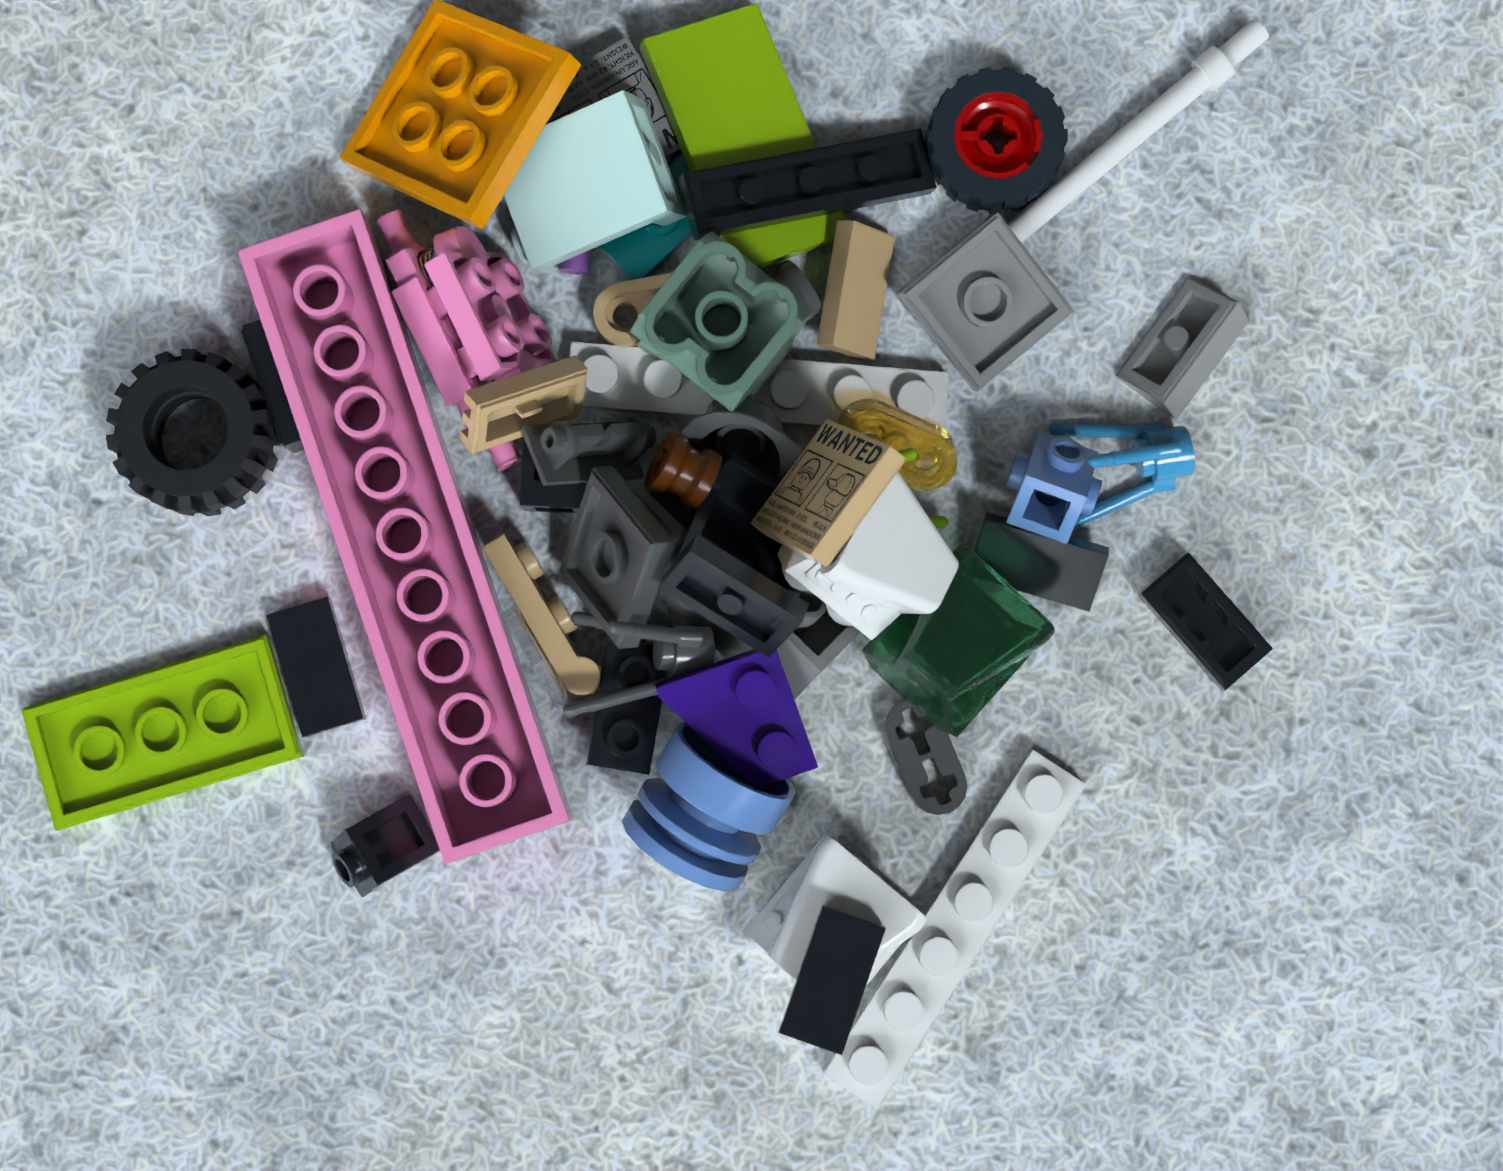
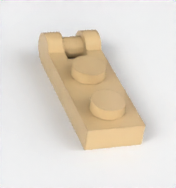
M503 534L483 546L482 549L564 686L576 695L590 696L597 693L603 667L598 661L582 657L569 636L570 632L577 629V625L571 621V614L558 595L549 601L536 581L545 572L527 542L524 541L515 546L512 539Z

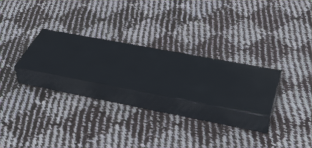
M921 128L682 173L678 179L694 241L700 240L710 231L720 236L931 194L937 188Z

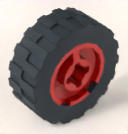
M991 67L979 69L978 73L971 76L967 73L957 79L954 87L951 89L947 88L940 96L939 103L934 107L928 125L925 141H927V153L937 185L941 184L947 191L946 195L954 202L959 200L967 205V209L976 212L978 209L989 211V214L992 212L1001 214L1002 210L1012 209V211L1024 208L1027 202L1032 199L1034 201L1044 193L1049 184L1051 185L1066 154L1064 149L1068 141V129H1064L1063 121L1065 115L1062 107H1058L1053 99L1055 95L1047 86L1043 88L1036 82L1037 78L1028 73L1026 75L1016 73L1014 68L1003 67L1002 70H991ZM989 132H1000L1006 137L1007 145L1002 148L1000 154H995L994 147L987 140H983Z

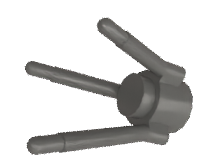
M574 612L571 615V621L575 624L603 629L590 613ZM610 621L608 630L611 633L654 640L653 662L655 669L666 670L668 676L568 703L563 707V713L566 716H574L658 695L656 683L714 663L715 641L712 628L710 626Z

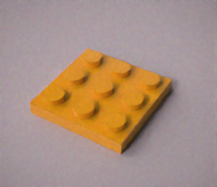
M434 0L339 159L351 169L483 230L581 67V64L568 51L441 0Z

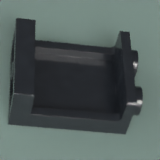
M731 453L721 463L717 478L705 500L696 510L690 512L658 589L762 654L770 657L803 622L809 604L799 598L801 591L791 587L784 577L782 564L777 556L782 544L765 536L751 524L780 482L739 455Z

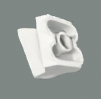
M899 471L829 566L824 567L784 545L781 546L777 554L782 564L784 577L791 587L799 591H811L825 603L829 615L835 622L841 625L854 626L870 640H873L901 614H930L940 606L959 567L958 560Z
M825 833L744 932L763 948L778 966L796 980L822 905L885 926L886 930L866 984L867 986L897 948L920 931L927 922V918L830 835Z

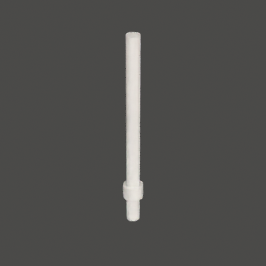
M1252 19L1219 48L1210 46L1191 62L1192 70L1007 222V225L1021 243L1207 89L1216 91L1235 75L1234 67L1269 39V34L1265 27L1258 20Z

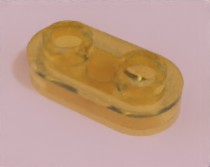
M876 399L854 401L847 405L838 416L837 423L863 434H875L879 437V441L891 445L897 451L907 448L916 449L918 453L916 459L905 462L899 469V473L911 489L917 491L939 489L946 485L956 472L957 453L955 442L949 432L936 424ZM922 458H931L936 461L935 465L929 468H919L915 465Z

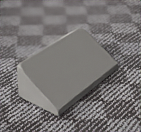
M1188 276L1115 376L1168 416L1177 420L1249 323V319L1238 301Z

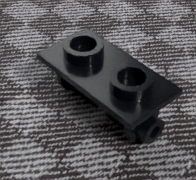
M608 637L598 695L666 678V670L655 669L653 645L639 643V646L635 648L618 649L611 638ZM654 695L596 710L586 764L650 775L662 700L659 696Z

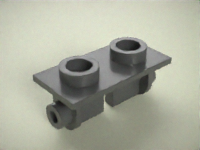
M639 417L629 418L624 423L621 421L570 424L567 421H555L551 425L523 426L521 428L543 486L588 483L593 467L613 466L624 480L642 479L645 475L638 459L649 448L653 447L656 441L654 427Z

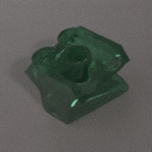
M959 545L952 551L959 562V567L940 606L930 614H901L862 649L871 669L938 730L958 737L1029 656L1046 644L1055 633V628L1050 620L972 549L965 545Z

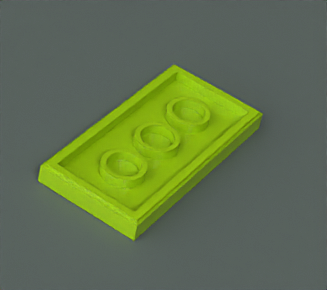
M758 3L642 40L639 46L690 172L817 148ZM842 211L720 235L719 237L735 246L744 257L760 269L834 243L837 221L846 220V217Z
M269 635L256 637L21 708L55 831L68 829L304 757Z

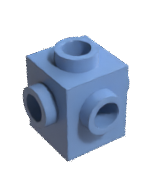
M1038 430L1029 454L1018 450L1010 467L1005 487L1015 490L1006 523L1067 544L1079 515L1090 516L1098 499L1103 481L1093 477L1095 468L1090 467L1088 464L1089 457L1098 455V452L1083 447L1072 439L1055 437Z

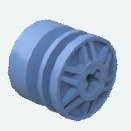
M681 722L676 727L655 764L661 778L645 780L637 794L640 800H633L622 819V824L627 835L641 850L660 865L684 879L710 889L725 892L736 890L747 874V864L754 863L759 855L761 845L755 834L763 835L773 832L793 799L795 789L789 778L756 789L686 722Z

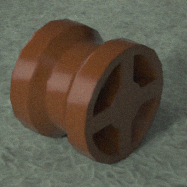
M673 430L663 440L650 463L645 478V488L657 494L667 491L677 497L679 505L694 511L705 500L717 478L722 462V454L710 448L698 450L690 446L687 436Z

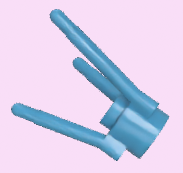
M1159 421L1143 425L1053 423L1049 426V432L1054 436L1139 439L1133 441L1132 449L1092 455L1088 459V464L1092 468L1134 463L1140 478L1150 476V480L1096 503L1090 516L1079 515L1075 527L1082 526L1154 493L1175 490V478L1189 476L1194 473L1195 457L1192 440L1187 428L1183 425L1165 428L1163 422Z

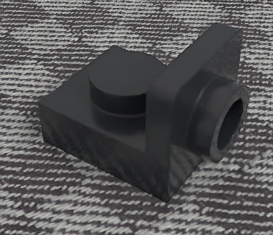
M410 794L345 829L331 842L335 852L332 854V861L336 872L348 887L352 888L355 886L361 897L374 892L384 883L440 851L432 830Z

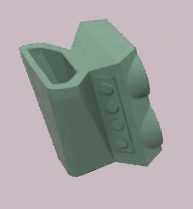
M710 231L696 243L641 311L630 332L638 338L635 345L640 349L669 362L725 408L733 412L748 395L753 397L791 351L793 340L814 311L796 298L787 287L777 283L744 257L735 246L725 242L713 231Z

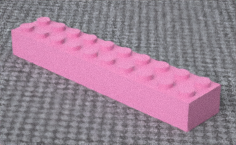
M358 209L238 250V255L444 864L574 820L405 323L392 294L393 288L371 224L362 211Z

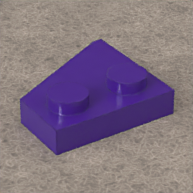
M752 649L656 683V691L659 698L756 789L818 768L813 749L777 650L770 657H767L758 650Z

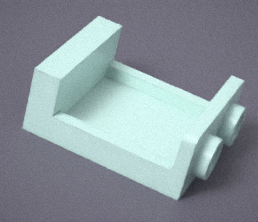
M624 90L545 125L500 200L504 206L509 207L516 229L512 230L511 237L514 248L522 262L530 265L531 270L550 274L559 271V264L648 224L655 223L666 226L687 217L646 103L643 98Z

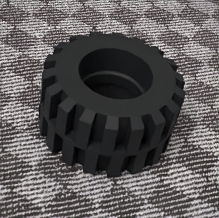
M181 349V356H174L166 351L154 356L157 364L150 368L140 363L131 371L137 378L130 387L122 382L120 383L114 395L122 399L119 409L109 407L106 419L107 422L114 425V434L106 435L108 449L115 452L118 457L112 463L118 474L130 481L128 486L137 494L151 500V502L188 516H194L195 513H201L207 517L220 515L221 508L228 506L235 510L244 505L246 502L243 496L249 491L258 494L265 486V483L260 480L265 470L268 469L273 472L278 461L277 458L272 456L273 447L281 446L260 384L235 363L232 364L223 356L210 351L208 355H203L196 349ZM199 398L211 399L223 408L227 419V436L222 449L214 459L201 467L182 470L173 466L167 460L162 446V433L168 417L177 407L187 401Z

